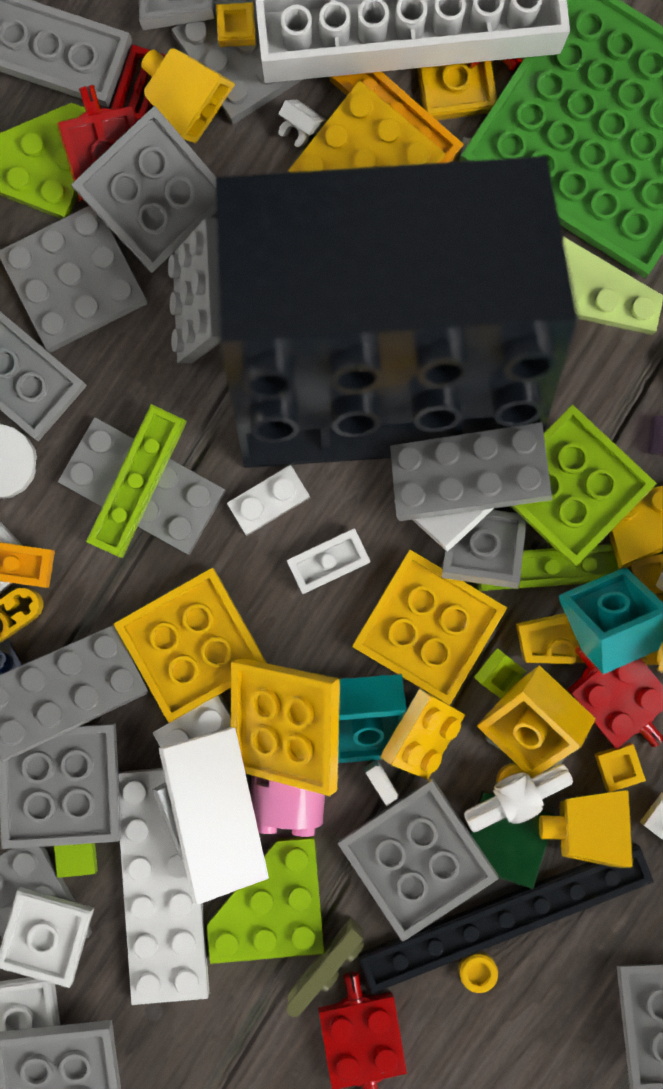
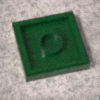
M482 790L478 804L495 795ZM542 810L533 818L517 824L508 822L505 817L477 832H473L471 829H469V832L497 872L499 878L533 889L549 840L540 838L539 818L541 815L555 816L553 813Z

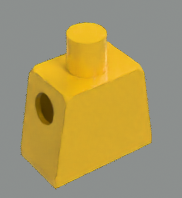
M175 48L170 49L165 57L153 49L144 56L141 63L142 69L152 76L144 89L146 98L153 106H156L184 140L197 143L235 86V83Z
M616 791L565 799L560 801V816H540V838L561 840V854L563 857L616 868L632 867L628 791Z

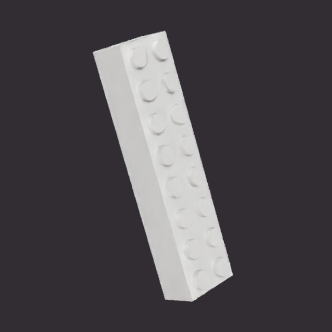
M256 0L265 83L561 54L570 33L567 0Z

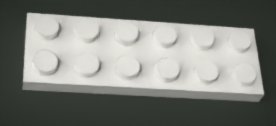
M163 768L118 772L121 820L120 849L131 1004L208 999L210 992L203 903L197 905L192 901L184 861L179 856L152 791L153 788L166 782Z

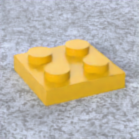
M419 689L380 758L392 766L428 780L430 775L440 766L442 755L448 744L458 735L465 714Z

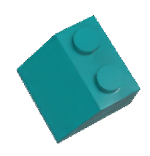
M626 567L559 595L560 603L582 652L602 674L659 650L663 643V602Z
M402 674L340 679L338 763L383 760L380 756L407 711Z

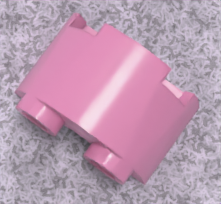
M256 776L251 777L250 796L259 833L274 834L277 832V828L292 829L293 835L301 837L315 835V828L323 824L325 795Z

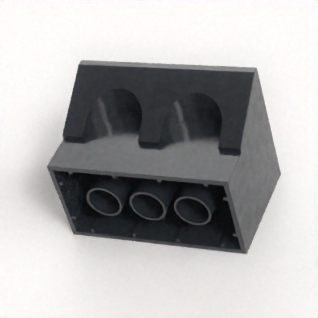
M547 156L216 177L220 344L244 468L391 458L390 446L540 422H542L544 433L578 323L577 308Z

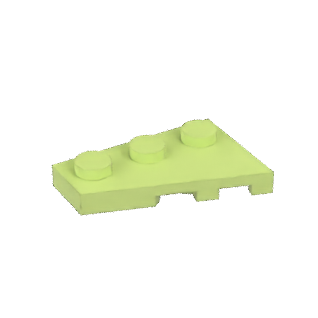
M563 236L578 319L653 335L657 331L663 295Z

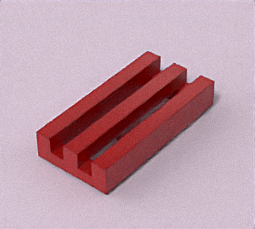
M132 44L110 108L111 110L123 108L139 58H144L151 50ZM142 67L129 106H132L136 122L153 107L145 96L140 112L136 113L149 76Z

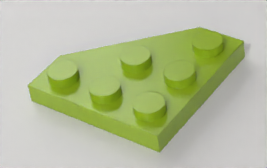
M69 103L0 133V196L59 219L71 215L78 195L71 186L74 181L57 123L79 117L86 112L84 107Z
M315 835L311 837L277 838L264 855L269 878L233 891L222 907L211 917L207 924L210 964L324 954Z

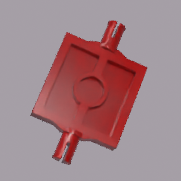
M94 85L79 88L86 112L75 119L57 123L73 181L79 178L136 123L132 106L116 110L100 108ZM77 193L79 201H83V198Z
M577 646L575 653L583 660L587 668L581 678L571 685L567 691L596 718L594 724L608 742L618 749L634 734L640 732L651 747L660 745L655 739L662 743L663 735L652 724V721L663 711V685L644 661L639 658L602 674L582 652L581 648Z
M348 972L343 975L347 997L336 1004L318 1007L331 1088L341 1089L350 1086H362L363 1089H378L377 1083L383 1079L407 1074L394 996L392 992L378 995L362 994L359 973L351 972L354 985L352 987L351 977Z

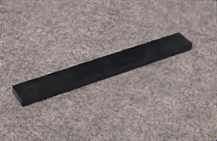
M637 843L631 845L632 867L616 868L588 862L537 882L533 889L524 887L428 925L403 942L398 937L360 952L358 959L371 993L381 991L653 883L654 880L641 847Z

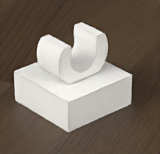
M285 100L278 113L286 119L280 125L279 135L282 137L287 136L290 129L295 127L298 130L299 136L294 145L302 147L308 142L309 135L317 134L327 120L299 100Z

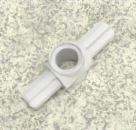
M559 764L533 778H530L525 772L513 774L494 786V797L466 810L464 817L473 832H477L505 817L512 824L527 821L542 811V806H544L542 799L570 786L573 783L572 776L564 764Z

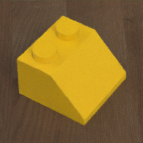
M539 665L519 680L479 722L477 727L526 774L533 778L579 749L596 718Z

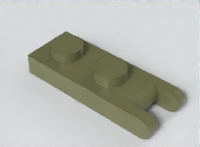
M351 917L324 948V954H319L289 990L287 1013L291 1017H298L320 990L328 991L339 976L337 970L346 960L352 962L364 946L362 942L364 939L363 929Z

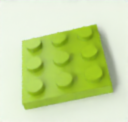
M572 404L544 433L552 500L513 505L511 507L573 567H576L657 483Z

